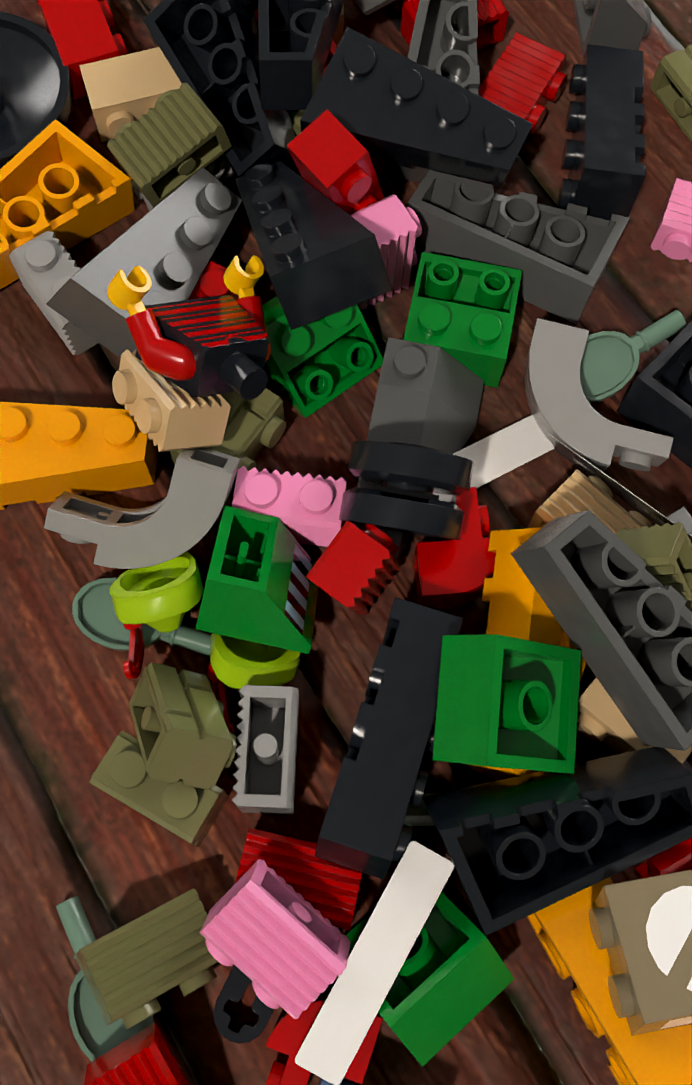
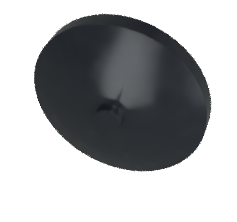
M0 11L1 169L55 119L64 126L66 125L71 113L74 93L68 66H63L54 39L35 23L20 16Z

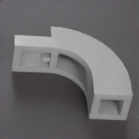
M537 318L527 353L524 380L530 411L546 438L551 442L548 434L552 435L602 472L610 466L612 456L620 458L619 464L621 466L639 471H650L651 466L658 467L669 458L673 437L612 422L600 415L586 399L580 382V365L589 330Z
M207 448L183 449L176 459L167 496L158 503L145 508L127 509L116 507L64 491L48 508L44 529L58 532L63 539L72 543L98 544L93 562L95 565L118 569H137L167 562L188 551L210 530L232 490L241 459Z

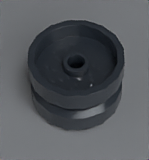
M354 441L351 445L347 470L358 479L380 485L374 484L373 489L352 488L343 492L339 520L345 522L348 520L351 523L360 525L364 523L372 524L377 528L461 541L466 513L456 504L440 501L439 495H434L433 493L461 495L469 491L474 462L461 456L415 444Z

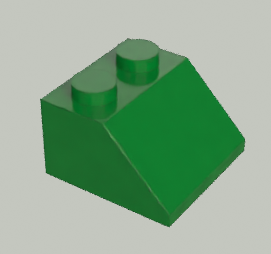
M497 634L443 635L433 760L574 774L581 650Z
M441 891L378 1012L423 1067L515 978L487 937ZM373 911L347 934L351 942L348 957Z

